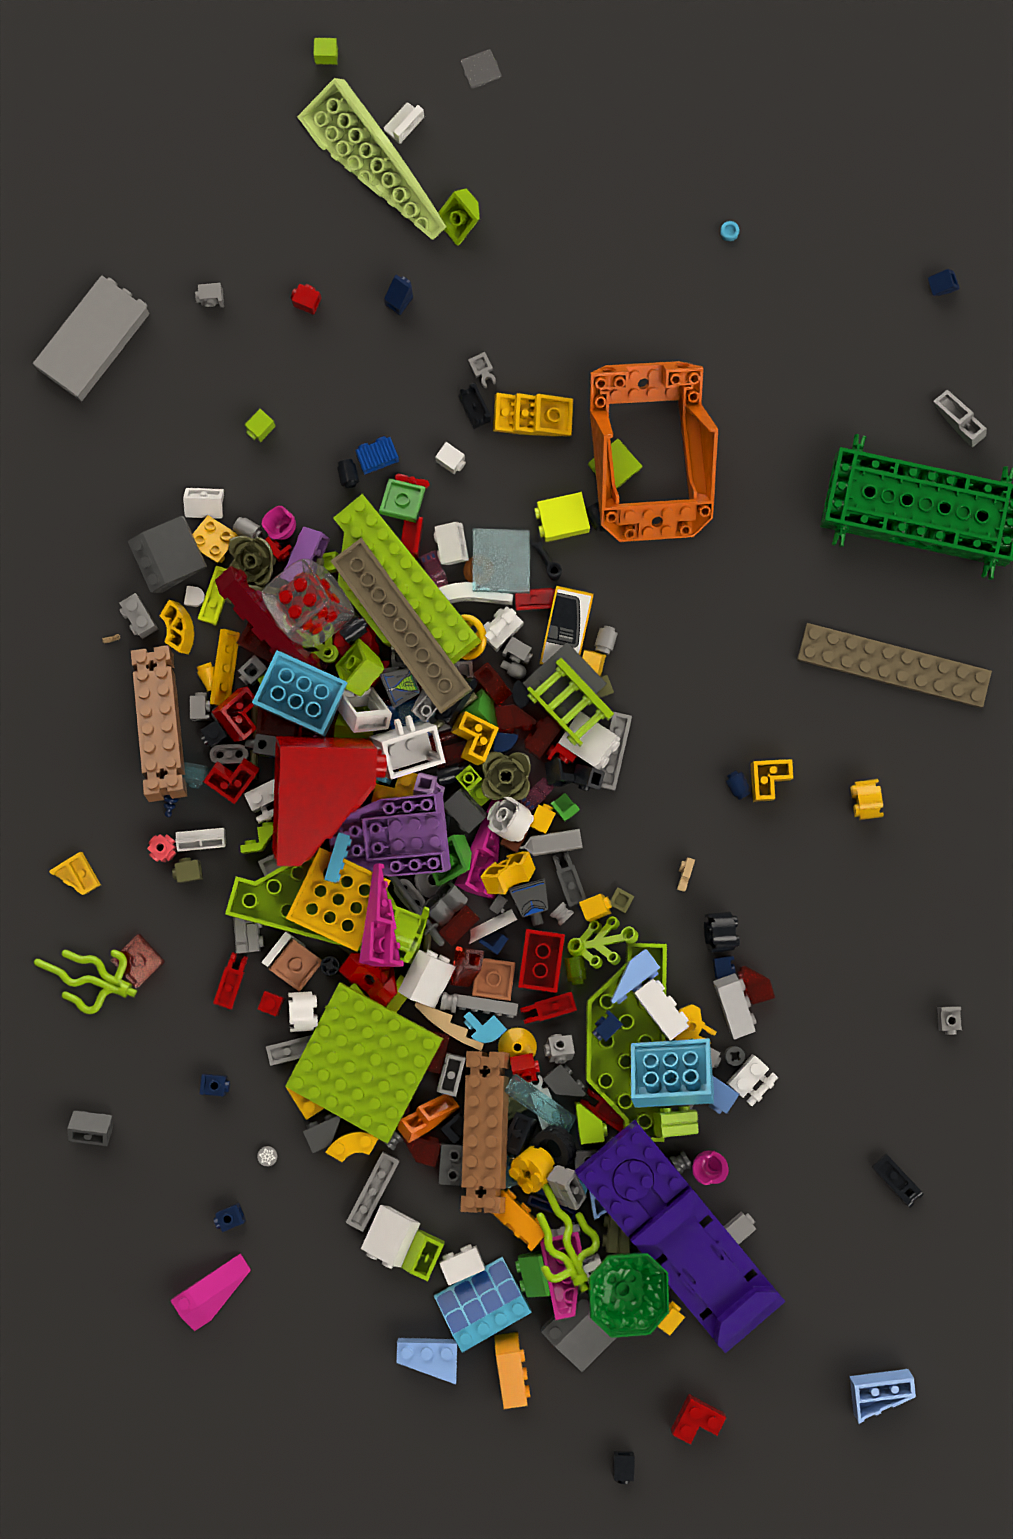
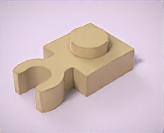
M686 858L685 861L681 862L679 872L682 873L677 890L686 891L695 862L694 859Z

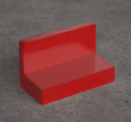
M419 517L416 523L404 520L401 542L413 557L417 559L424 523L423 517Z

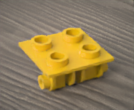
M209 515L192 534L200 552L216 563L224 561V555L229 550V539L239 536Z

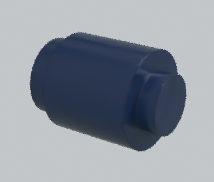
M735 770L727 775L728 779L725 782L738 800L752 793L750 790L751 786L742 771L738 773Z

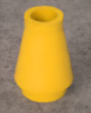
M211 662L198 666V672H196L206 687L207 692L212 690L215 669Z

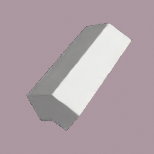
M225 828L176 832L177 852L226 847Z

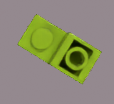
M471 765L455 777L481 807L490 800L483 795L481 788L483 780Z
M273 822L262 823V827H257L259 843H256V840L245 841V845H240L241 853L247 854L263 851L273 838Z

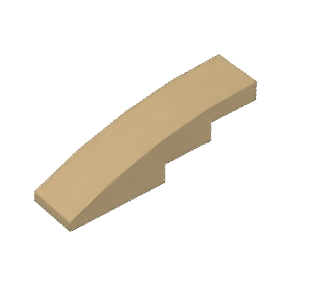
M419 1002L415 1003V1007L442 1031L460 1042L482 1051L484 1043L467 1037L468 1028L451 1023L452 1014Z

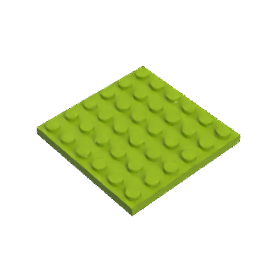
M340 982L285 1087L388 1144L443 1038Z

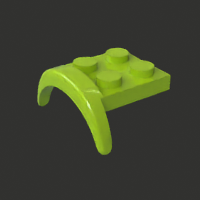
M392 905L397 928L394 930L396 941L400 943L399 950L406 952L403 961L408 963L412 959L423 935L429 916V908L424 906L422 914L418 915Z

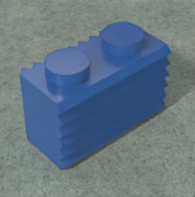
M380 437L373 444L364 443L355 450L364 475L399 462V457L391 437Z

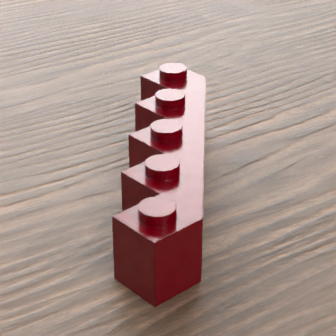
M230 566L215 579L219 594L224 599L228 597L235 605L233 610L242 620L247 619L253 626L251 629L260 641L265 640L270 645L271 649L269 651L273 655L278 650L322 670L318 656L303 649L302 639L299 634L285 628L283 616L278 611L267 608L264 594L259 590L256 591L249 587L246 579L247 575L244 571Z

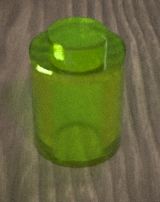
M584 957L564 959L568 982L572 981V985L583 984V980L587 979Z

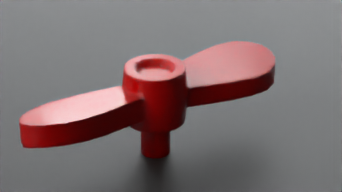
M403 474L395 475V480L424 486L425 488L430 486L429 481L425 479H416L413 476L408 477Z

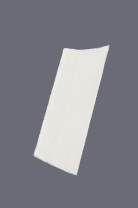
M512 909L471 929L469 944L516 921L517 918Z

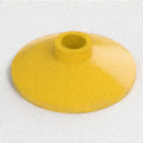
M518 1027L504 1032L498 1043V1051L510 1053V1057L533 1053L534 1058L537 1050L534 1036L528 1030ZM520 1044L521 1050L515 1051L514 1045Z

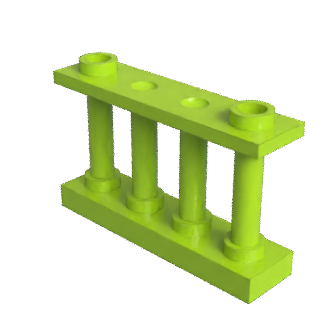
M560 658L555 662L557 666L556 671L535 691L529 686L527 688L529 692L527 696L534 704L538 702L569 735L567 739L574 746L577 744L581 747L583 742L580 738L600 719L606 718L609 721L614 716V713L576 672ZM561 676H566L570 680L569 686L547 705L540 696ZM580 690L583 694L582 700L560 719L553 710L571 693ZM593 704L597 709L596 713L573 733L566 724L587 705Z

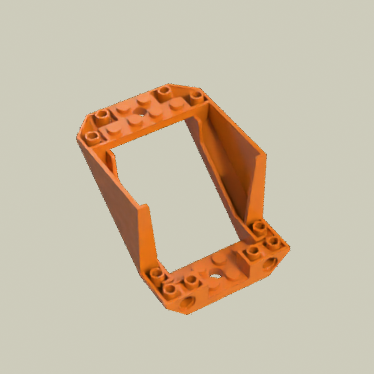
M680 361L605 365L590 373V418L601 526L619 542L694 537L713 519L718 428L702 406V366ZM641 379H647V384L644 387L638 386V382ZM678 400L689 499L619 504L610 438H613V431L609 421V404ZM655 517H661V521L658 524H652V520Z

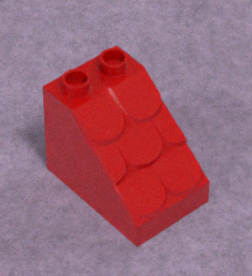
M276 736L272 852L277 866H301L304 862H307L326 838L331 839L350 813L355 812L376 787V778L386 777V754H382V750L377 749L369 738Z

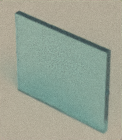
M473 528L472 592L530 593L529 530Z

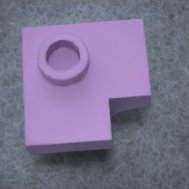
M419 772L413 795L442 792L444 795L445 787L437 783L438 776Z

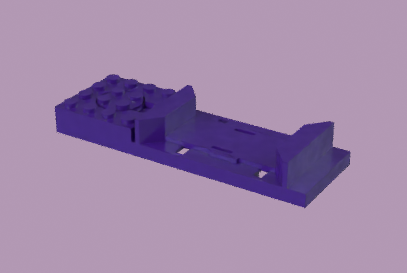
M633 1120L575 1170L579 1179L642 1253H648L654 1260L664 1253L668 1259L661 1266L668 1272V1285L725 1353L786 1302L636 1120ZM709 1215L712 1221L703 1228L699 1222ZM754 1269L757 1274L747 1281L744 1276ZM709 1307L712 1313L703 1320L699 1314Z

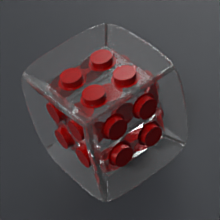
M300 559L290 565L261 592L266 607L280 629L292 641L309 648L316 647L339 631L342 626L348 623L355 614L349 599L336 579L327 569L310 559Z

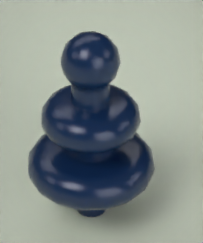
M165 795L164 801L167 802L163 805L167 809L165 816L171 817V810L176 808V805L173 803H177L179 799H172L170 795Z

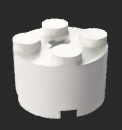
M504 797V800L495 802L490 808L487 820H489L488 828L506 840L520 842L533 822L534 816L527 807L515 799Z
M312 991L288 993V997H292V1000H288L289 1023L294 1026L290 1027V1032L314 1031V1027L318 1026L317 1014H313V1008L317 1007L316 995H312Z

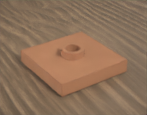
M292 938L268 969L300 992L320 967L322 959Z
M477 957L472 996L511 1001L515 962Z

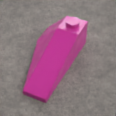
M574 1232L571 1235V1244L578 1256L582 1252L579 1233ZM563 1235L552 1237L554 1248L568 1255L563 1245ZM542 1239L540 1245L544 1265L549 1267L553 1275L566 1270L561 1260L549 1255L544 1245V1239ZM571 1277L557 1283L548 1281L555 1320L574 1317L576 1315L579 1286L574 1287Z
M240 1253L176 1295L171 1300V1303L180 1317L196 1331L213 1319L251 1269Z

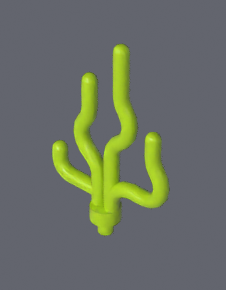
M68 950L62 951L63 957L74 962L94 964L102 979L91 975L72 979L63 969L41 959L34 960L35 966L58 975L68 986L77 987L85 983H92L103 988L98 994L95 1004L90 1007L85 1005L78 996L66 991L62 993L63 999L73 1002L85 1014L98 1012L108 994L115 993L126 998L128 995L135 997L137 993L136 989L131 988V983L122 980L127 967V958L122 952L112 950L110 953L112 957L119 960L115 976L110 975L106 971L103 962L96 956H80Z
M546 1183L542 1189L553 1212L565 1224L563 1245L568 1255L554 1248L552 1232L543 1213H538L536 1217L544 1233V1245L547 1252L552 1257L561 1260L566 1267V1270L556 1275H553L546 1265L542 1266L541 1271L546 1280L552 1283H557L571 1277L574 1287L579 1286L581 1292L589 1289L586 1281L589 1279L583 1269V1261L598 1251L600 1247L599 1236L587 1224L583 1214L577 1212L575 1217L579 1226L592 1239V1245L577 1256L571 1244L572 1220L567 1213L561 1210L550 1185Z

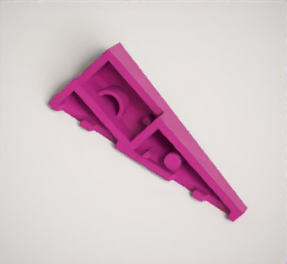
M491 800L486 812L489 813V810L493 806V804L497 801L501 802L502 800ZM486 817L482 821L470 848L472 852L470 870L459 875L455 885L466 892L495 900L496 894L487 893L481 875L494 862L498 863L500 836L488 828L489 820Z
M374 864L359 963L370 966L402 967L404 963L403 960H400L398 949L400 948V943L396 941L394 930L397 928L391 899H388L386 891L388 883L384 881L382 871L384 864Z

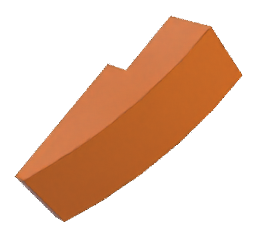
M443 1094L418 1106L416 1112L400 1119L397 1129L409 1143L442 1123L458 1110L460 1106L452 1096Z

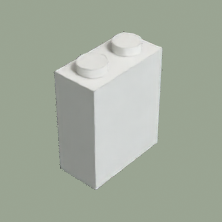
M580 711L570 724V730L575 733L590 717ZM596 723L580 738L583 742L581 747L577 744L574 746L567 739L569 735L566 732L558 742L600 770L601 767L604 768L607 765L611 752H615L619 747L620 738L599 723Z
M418 950L398 992L410 1000L435 1008L455 966L450 964V959L443 955L437 957L438 954L431 950H427V952Z
M380 1205L361 1249L367 1252L366 1256L369 1258L382 1260V1265L392 1269L393 1266L401 1267L420 1223L390 1206Z

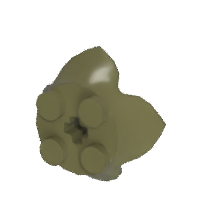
M238 536L229 539V552L234 557L230 566L244 571L247 575L248 583L254 582L257 586L266 585L270 581L273 565L276 563V558L268 542L261 537L253 539L247 536Z
M490 752L486 761L482 763L484 779L481 788L483 795L492 800H502L504 797H511L518 801L526 798L530 790L528 775L531 770L528 755L516 752L507 756L501 752ZM504 773H505L506 775L511 774V776H510V779H511V780H510V781H507V780L502 781V780H501V779H503L502 774H504Z

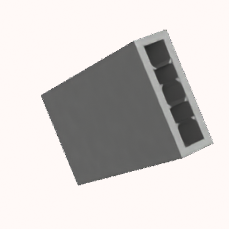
M102 275L33 362L37 370L81 402L150 314L146 308V303L140 299L135 300L127 289L123 288L121 290L110 277L106 279Z

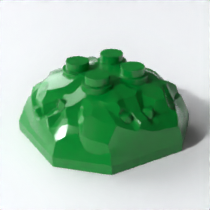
M648 1253L608 1255L589 1276L588 1298L590 1318L611 1338L650 1335L669 1314L668 1272Z

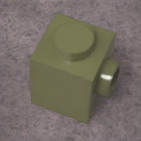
M191 858L179 859L180 863H174L175 868L172 869V873L177 883L203 880L200 860L191 861Z

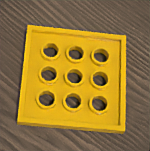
M319 848L286 919L357 952L363 939L369 894L363 896L359 893V887L364 884L369 887L371 886L372 871L343 859L345 864L343 870L340 869V881H337V883L325 881L323 872L328 868L332 853ZM349 876L352 878L353 883L350 887L342 886L341 880L343 877ZM384 878V881H387L389 886L391 880ZM324 886L326 894L323 897H318L315 894L316 887ZM334 895H343V904L335 905L333 903ZM354 902L362 905L360 913L355 914L351 911L350 907ZM311 903L316 904L318 907V911L314 915H310L306 911L307 906ZM327 912H333L336 915L333 923H327L324 920ZM345 920L353 922L354 927L351 931L343 930L342 923Z

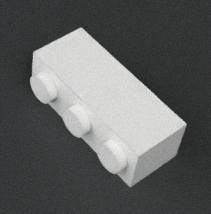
M651 979L640 989L633 992V994L666 1038L671 1041L689 1027L686 1023L689 1020L682 1011L680 1013L675 1008L677 1004L670 995L667 997L664 994L663 990L665 988L661 982Z

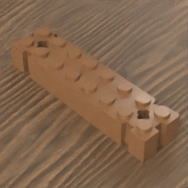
M169 645L154 647V652L149 653L146 649L132 650V666L136 671L133 672L141 767L142 774L146 778V780H143L144 796L148 802L164 800V795H170L172 799L187 797L186 781L182 776L185 775L176 676L172 669L175 668L173 652Z
M466 1051V1067L471 1068L470 1075L465 1077L462 1187L466 1188V1196H461V1212H482V1208H484V1213H505V1197H501V1189H506L509 1077L505 1076V1069H510V1053L489 1052V1057H487L485 1052ZM489 1069L490 1074L485 1075V1070ZM481 1190H486V1194H481Z

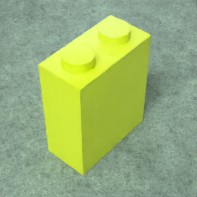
M582 492L538 501L537 508H534L536 519H540L541 526H538L541 537H544L545 542L585 534L590 531Z

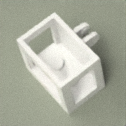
M409 715L405 718V726H402L401 721L396 719L394 720L395 729L369 736L375 747L381 749L382 754H386L387 778L395 779L446 763L436 725L428 722L424 723L423 721L413 723V719ZM427 732L433 734L437 752L432 751ZM421 761H430L399 772H393V770L409 766Z

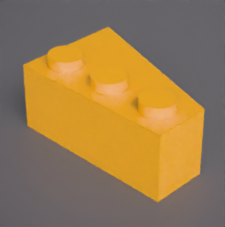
M502 1189L501 1197H505V1213L493 1214L511 1229L517 1238L523 1240L528 1245L527 1248L532 1251L544 1238V1233L537 1217L535 1218L530 1213L532 1210L524 1202L520 1204L515 1200L517 1196L510 1189L507 1191Z
M518 1332L494 1335L504 1409L528 1406L527 1398L530 1397L529 1385H525L524 1381L528 1379L526 1367H522V1362H525L524 1349L520 1350Z

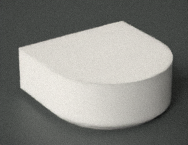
M187 586L184 605L201 606L205 599L202 589Z

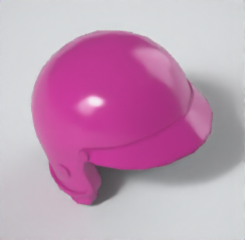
M283 506L274 507L267 512L261 523L271 539H287L296 529L295 517Z
M711 1150L703 1151L694 1159L692 1166L693 1174L699 1183L703 1185H710V1183L719 1184L728 1176L729 1167L726 1159L721 1154Z

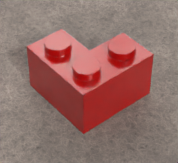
M248 686L238 688L211 712L234 742L245 740L257 729L246 714L254 706L252 701L255 697Z
M243 758L234 772H232L217 761L203 782L235 804L257 775L260 768L246 758Z
M688 1394L671 1428V1432L675 1437L691 1445L699 1427L718 1436L726 1416L724 1412Z

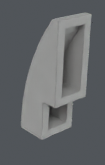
M946 390L933 401V404L945 420L971 447H974L986 437L987 428L974 418V413L950 391Z

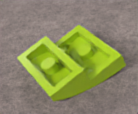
M619 439L611 443L616 489L643 467ZM593 458L587 465L596 474L595 460Z

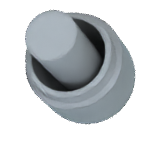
M503 660L500 667L508 670L507 674L518 680L526 676V668L523 665Z

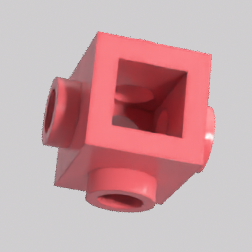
M155 835L148 843L150 846L147 849L151 852L149 856L156 862L159 860L162 862L170 861L176 855L177 847L174 845L175 840L169 835ZM161 844H163L164 849L162 851H158L157 848Z

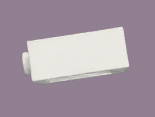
M373 687L365 691L361 697L357 694L354 695L349 690H345L337 709L353 733L386 730L389 728L392 716L391 711ZM368 706L370 711L356 712L353 707Z

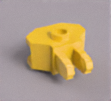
M691 1004L679 1009L678 1012L682 1011L689 1021L686 1023L689 1027L673 1039H706L699 1036L702 1029L710 1035H716L717 1032L706 1026L702 1021L700 1008Z

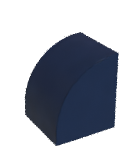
M950 269L928 277L934 296L948 294L960 289L955 272Z
M497 732L493 752L507 753L512 750L517 743L518 735Z

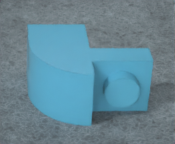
M470 1011L464 1016L466 1026L470 1030H476L471 1037L478 1042L489 1043L495 1041L507 1030L495 1015L483 1025Z

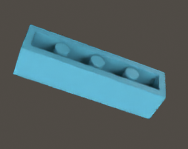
M338 832L324 878L325 881L332 883L340 881V869L343 870L345 863L343 859L347 857L348 851L346 849L352 841L349 835Z

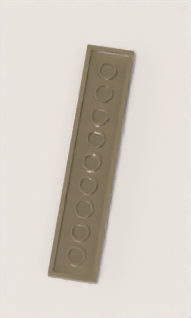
M362 538L331 560L332 564L440 713L446 711L472 691V688Z
M807 623L805 626L797 658L798 661L978 708H983L992 673V671L810 623Z

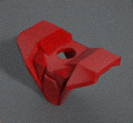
M352 952L338 971L351 984L356 983L372 1000L387 1007L398 993L394 977V967L370 966L359 963L360 953ZM366 975H371L374 978V983Z

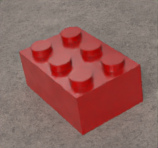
M526 929L518 987L557 993L565 934Z

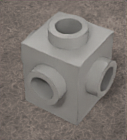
M554 1034L548 1038L547 1043L544 1045L545 1056H548L549 1062L562 1064L567 1060L573 1059L575 1052L572 1035L562 1036L561 1034Z

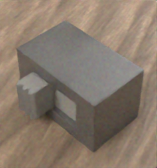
M499 894L489 909L497 915L499 912L503 913L505 911L503 907L508 900Z

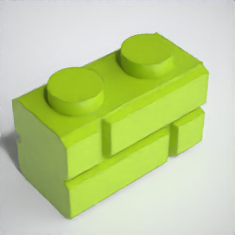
M689 1105L678 1106V1110H672L671 1107L660 1108V1112L653 1113L654 1135L663 1138L698 1134L697 1111L690 1109Z

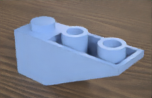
M644 949L629 960L610 1000L612 1004L615 1002L620 1004L627 998L626 994L629 991H637L643 986L641 982L647 978L650 981L659 974L657 970L660 969V966L647 949Z

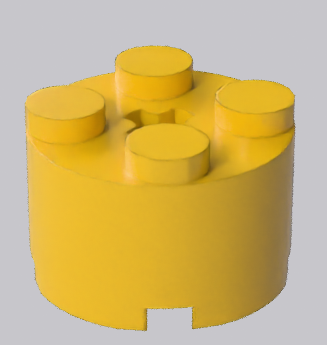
M878 779L857 781L850 787L851 797L856 799V804L853 806L854 817H859V820L884 816V812L880 813V808H883L881 788L876 786L879 782Z
M534 1146L528 1147L512 1161L511 1168L509 1169L510 1177L517 1182L526 1194L537 1192L548 1183L547 1178L550 1172L554 1169L553 1165H555L552 1156L541 1147L538 1149L533 1148Z

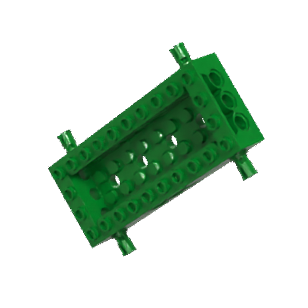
M859 434L854 435L852 449L840 447L836 452L820 524L822 528L835 530L831 545L835 546L839 538V547H844L846 533L984 562L981 578H985L988 573V580L994 578L995 565L1006 567L1013 561V468L1008 474V466H1004L1002 468L1001 481L875 455L863 452L866 436L863 435L859 443ZM866 488L873 489L874 496H866L864 490ZM909 496L912 503L905 505L902 502V497ZM946 504L949 507V512L942 513L939 506ZM977 513H985L986 521L978 520Z

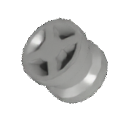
M562 902L550 916L556 918L561 926L574 912L568 910L566 904Z
M443 992L440 1011L450 1010L452 1013H455L458 994L449 995L447 992Z

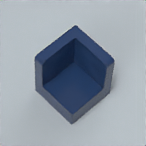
M494 931L480 938L478 942L498 955L508 938L498 931Z

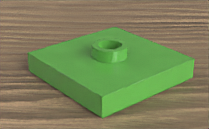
M389 478L379 514L416 523L426 490L425 487Z

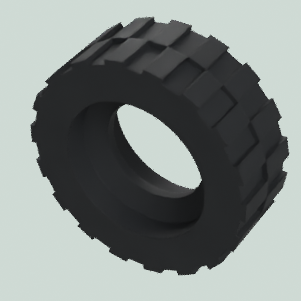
M548 1126L533 1139V1148L538 1149L541 1147L552 1156L555 1162L553 1168L557 1165L566 1168L574 1161L577 1155L575 1140H573L572 1135L566 1129L560 1126ZM549 1140H553L559 1145L562 1152L560 1157H556L550 1152L547 1145Z

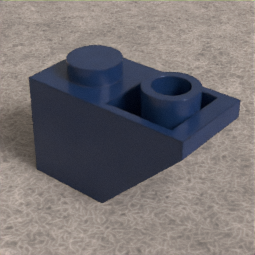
M395 275L385 295L384 302L385 306L401 315L413 299L412 285L404 276L399 277Z

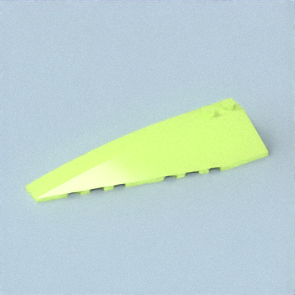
M334 78L297 116L320 148L323 150L327 149L331 153V157L343 164L348 171L354 173L360 181L377 195L383 197L388 204L400 211L405 218L411 220L428 237L435 239L446 228V225L428 196L344 79Z

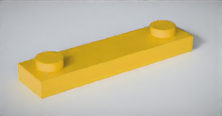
M220 629L210 697L211 705L219 706L232 693L240 637L239 632Z

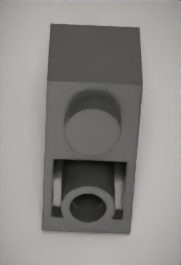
M558 1064L543 1077L546 1084L557 1095L581 1097L586 1095L583 1091L586 1087L579 1079L575 1081L572 1078L573 1072L566 1064L564 1066Z
M332 1113L325 1116V1121L319 1124L315 1121L306 1125L307 1129L303 1133L312 1153L333 1143L341 1117Z

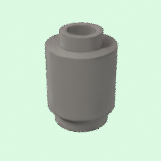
M239 517L234 523L233 530L239 536L255 539L262 535L261 526L246 517Z
M610 626L599 628L594 645L596 652L609 655L610 651H613L618 635L615 632V628Z

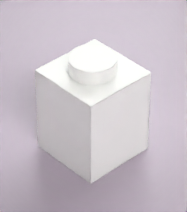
M447 442L435 456L436 462L453 474L457 470L461 471L466 463L464 461L465 454Z

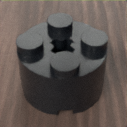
M731 912L705 915V918H708V922H704L705 943L710 944L711 948H708L710 953L733 951L735 947H739L740 939L736 935V927H738L736 915L733 916Z

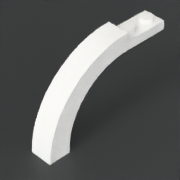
M473 582L454 583L439 588L451 604L462 601L503 605L513 604V594H510L509 591L499 590L497 593L491 592L487 588L476 590V583Z

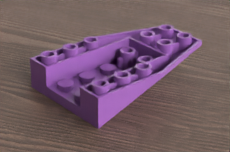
M442 792L379 799L350 813L333 837L329 839L330 852L332 853L338 832L349 835L352 841L350 846H347L348 854L344 859L372 872L374 864H384L382 869L383 875L388 877L438 873L451 869Z

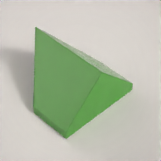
M481 688L476 693L478 698L460 713L467 711L498 727L494 701Z

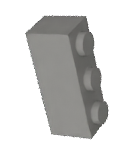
M734 973L713 981L729 1033L733 1039L756 1032L754 1027L756 1019L754 1014L749 1012L751 1003L748 996H744L743 990H746L743 980L738 979Z

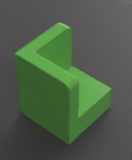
M566 793L550 803L563 822H566L580 810Z

